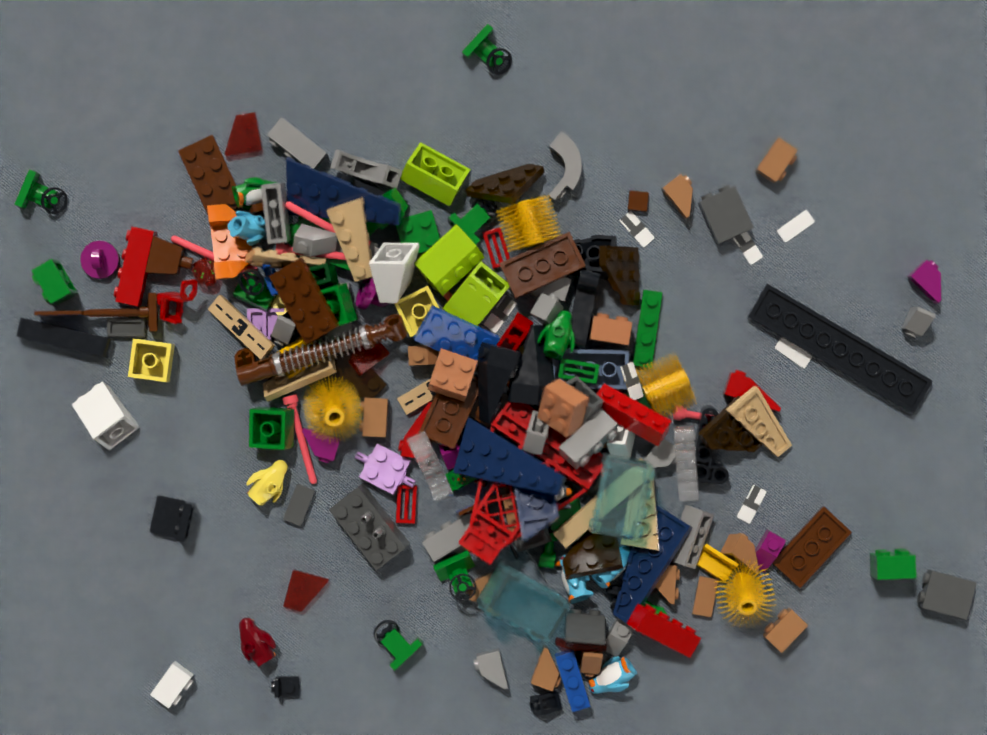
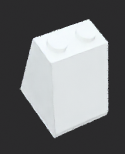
M383 243L369 262L380 303H397L410 285L415 268L414 262L419 251V243Z
M103 381L100 384H96L92 390L80 396L72 404L92 438L108 450L140 428L113 390Z

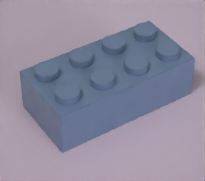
M566 349L562 357L563 359L600 365L597 384L584 382L589 388L600 389L605 383L614 389H627L621 366L629 363V350L574 349L573 353H571L570 349ZM552 358L554 381L559 379L558 374L561 360ZM564 363V367L595 371L593 367ZM563 370L564 375L593 379L594 375ZM560 378V379L563 380L564 382H567V381L571 380V379Z

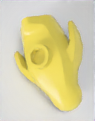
M277 460L269 468L255 472L246 483L247 486L253 483L247 492L248 496L260 506H263L272 497V503H275L283 490V482L288 469L287 463L283 460Z

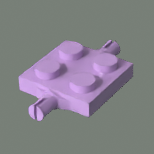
M376 444L369 456L359 451L355 456V459L364 463V469L359 478L392 495L395 494L397 488L402 483L411 488L416 483V480L406 476L411 460L379 444Z

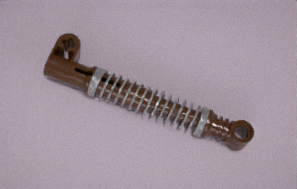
M393 314L384 320V324L380 322L379 326L377 324H374L375 327L367 324L361 325L359 329L355 328V334L350 329L349 335L346 331H343V337L340 333H337V339L334 335H331L330 341L326 336L325 342L320 338L319 342L314 340L313 344L309 343L307 346L302 344L301 348L296 346L295 349L290 348L289 351L284 350L283 353L279 351L259 361L256 360L249 348L239 350L234 357L237 377L241 386L273 376L278 378L284 376L285 372L290 374V371L296 372L298 368L302 370L301 367L304 366L308 368V365L313 367L314 363L319 365L320 361L325 363V357L327 356L331 361L330 355L333 354L335 359H337L336 353L339 352L341 357H343L342 351H346L349 356L348 350L352 349L355 354V347H358L361 352L360 346L364 345L365 350L371 349L375 344H378V341L380 343L383 342L382 339L384 341H387V338L392 341L403 340L408 332L402 316Z

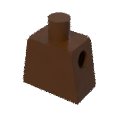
M153 236L145 272L179 275L181 267L192 269L194 258L185 257L184 248Z

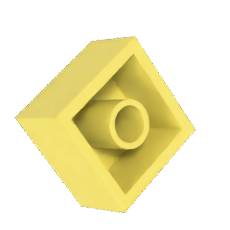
M429 286L399 299L397 303H394L399 315L403 318L410 337L415 336L432 306L439 308Z
M133 339L128 377L170 382L175 344Z

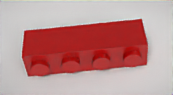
M131 226V230L127 231L126 241H128L127 249H124L122 252L124 263L123 267H120L118 271V279L120 281L119 286H116L114 290L115 302L141 307L148 272L145 271L153 236L156 237L157 232Z
M604 383L597 392V395L604 401L600 409L618 425L659 447L668 433L672 420Z
M637 604L626 624L636 631L691 658L701 640V637L695 634L696 630L688 625L685 628L682 627L683 623L675 618L672 621L669 620L670 616L661 611L657 614V609L648 604L645 607Z

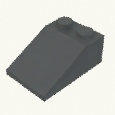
M570 608V611H566L564 625L566 641L605 644V616L601 614L600 610H589V613L581 612L582 609Z

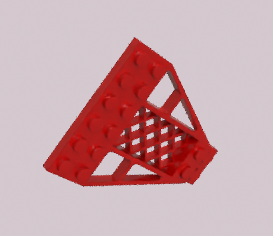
M507 402L491 424L490 431L493 433L498 431L516 443L518 448L522 450L533 410H537L528 404ZM549 426L542 454H531V456L537 457L543 461V464L552 467L556 472L582 487L580 492L562 504L557 503L559 511L589 490L609 458L600 452L594 453L589 457L590 460L585 466L575 469L559 452V447L572 435L565 437ZM479 479L470 524L458 544L491 565L499 552L520 538L522 534L517 517L518 509H516L514 502L516 497L513 496L512 487L505 484L499 485V483L494 482L483 500L480 501L479 497L483 480ZM509 486L511 496L500 498L498 488ZM496 489L497 499L488 501ZM512 499L514 510L502 512L500 501ZM498 502L500 513L489 515L487 504ZM484 505H485L486 514H484V513L481 511L482 508L484 507ZM514 513L516 524L505 525L503 515ZM501 515L502 525L490 517ZM516 526L513 532L507 529Z

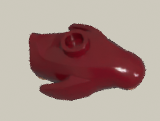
M243 618L239 623L241 650L246 660L250 661L252 659L259 667L276 656L272 650L276 648V644L269 633L254 624V619Z

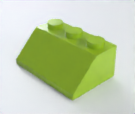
M420 142L407 161L400 180L451 206L471 169Z
M456 224L414 264L429 285L443 296L485 257L476 244Z

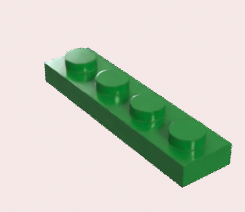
M643 290L633 356L634 366L652 368L647 366H652L650 362H653L663 292Z

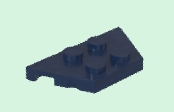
M514 487L522 540L525 542L559 519L556 496Z

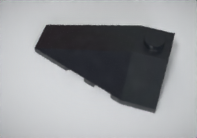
M594 235L591 238L574 240L586 265V268L581 270L600 273L599 279L608 280L609 275L606 271H602L599 265V246H617V237ZM581 270L572 274L579 275Z
M531 325L523 345L524 352L521 359H519L516 374L510 381L508 402L540 405L544 387L554 382L552 358L544 355L545 337L540 343H537L542 330L547 325Z
M481 342L477 359L479 420L489 424L493 423L501 406L500 398L503 392L507 393L509 388L507 386L509 378L514 377L520 352L500 345Z

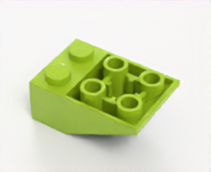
M480 261L442 309L478 326L507 291L509 285L503 278Z

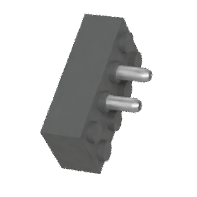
M364 483L329 509L375 570H378L410 544Z

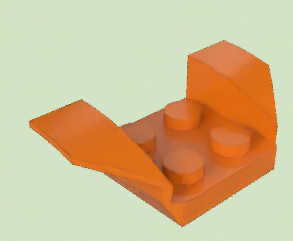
M227 204L209 205L207 210L211 228L215 278H235L247 265L251 264L246 262V254L252 250V245L247 244V240L239 237L233 238L229 234L228 223L236 217V212Z

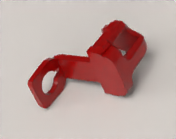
M197 280L182 281L180 293L164 292L157 294V303L160 305V319L173 324L182 323L183 302L193 301L196 297ZM192 285V291L189 297H187L185 293L186 287ZM170 301L177 303L176 315L168 314Z

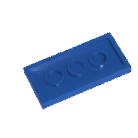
M435 306L430 308L414 336L415 341L439 352L441 349L475 360L478 359V350L481 347V342L497 345L500 340L498 335Z

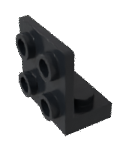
M158 495L149 530L150 533L177 538L176 541L180 542L187 541L195 503Z

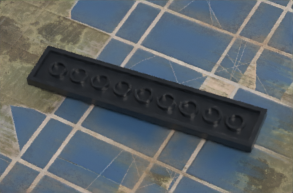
M766 284L747 316L912 414L916 411L933 382L928 377L769 284Z

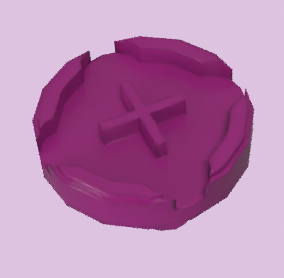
M99 240L91 242L84 248L80 261L86 274L93 278L103 279L110 277L117 270L120 258L118 251L113 245Z
M373 277L363 279L362 283H364V286L360 287L357 292L356 306L363 310L370 303L378 307L388 306V303L379 302Z

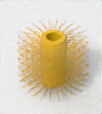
M545 195L544 197L541 196V198L539 196V198L526 199L511 205L509 208L506 206L501 221L503 220L504 223L508 222L502 229L507 227L504 232L509 231V236L506 240L510 237V234L512 235L511 240L508 242L510 248L513 247V250L525 249V247L536 246L545 243L546 240L550 241L552 238L557 237L556 235L559 230L556 233L554 232L557 228L554 225L555 222L550 224L553 220L551 218L553 217L554 210L546 213L549 209L546 203L548 195L546 197Z
M669 356L676 358H665L672 359L670 361L657 360L668 362L650 364L657 366L651 369L643 368L646 370H640L642 371L641 373L637 372L644 395L650 406H652L651 409L657 413L661 411L675 412L668 410H674L672 408L677 405L690 406L679 405L682 402H697L686 401L688 399L696 400L693 399L696 397L692 395L695 393L691 390L689 379L684 369L681 368L682 365L677 361L679 360L677 356Z
M329 381L330 392L328 386L326 389L324 382H322L323 387L320 388L321 392L319 394L313 393L315 395L313 398L312 396L305 398V403H307L305 405H311L312 403V409L305 407L306 409L304 410L310 412H305V416H308L307 419L314 423V431L318 427V430L323 431L324 435L326 430L328 434L332 435L333 430L332 439L334 442V429L337 439L336 426L338 433L340 430L342 434L343 431H346L345 426L350 425L353 419L361 417V415L353 417V413L361 411L359 410L361 408L356 407L360 406V400L356 399L351 391L347 393L351 385L344 389L342 388L343 385L339 387L338 383L334 381L331 390Z
M738 568V572L737 570L735 572L729 571L732 573L730 577L733 579L720 576V578L729 580L726 582L721 581V583L728 584V586L720 585V587L727 589L718 591L716 594L720 592L727 594L716 598H728L725 601L717 602L719 604L722 602L729 603L723 607L730 606L731 608L724 612L734 610L726 616L727 618L736 611L737 614L735 616L741 613L739 618L742 615L746 624L745 615H748V620L750 615L752 620L754 613L761 618L755 612L756 610L759 613L761 609L769 611V609L760 606H768L763 601H772L764 599L771 595L763 593L774 589H762L765 586L773 585L771 583L768 585L761 584L772 579L759 580L763 576L770 575L769 573L760 575L758 578L756 576L759 573L754 575V572L749 575L751 569L749 571L745 569V572H743V568L740 573Z

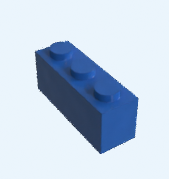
M573 648L556 653L555 658L572 712L591 707Z

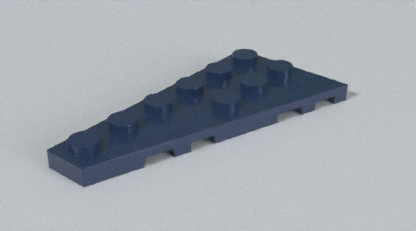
M290 157L286 159L287 202H291L319 218H329L327 209L363 197L366 222L394 225L401 223L400 203L381 195L376 196L367 192L366 189L357 188L338 177L314 170L309 165L295 162ZM288 210V215H297L294 212Z
M468 417L453 473L561 496L566 477Z
M656 505L660 551L631 546L627 560L628 566L626 573L624 572L622 588L618 593L613 615L625 623L629 620L637 604L644 605L693 528Z

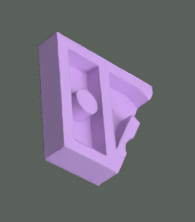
M269 308L268 312L262 309H247V319L271 341V334L278 318L275 312H284V308Z

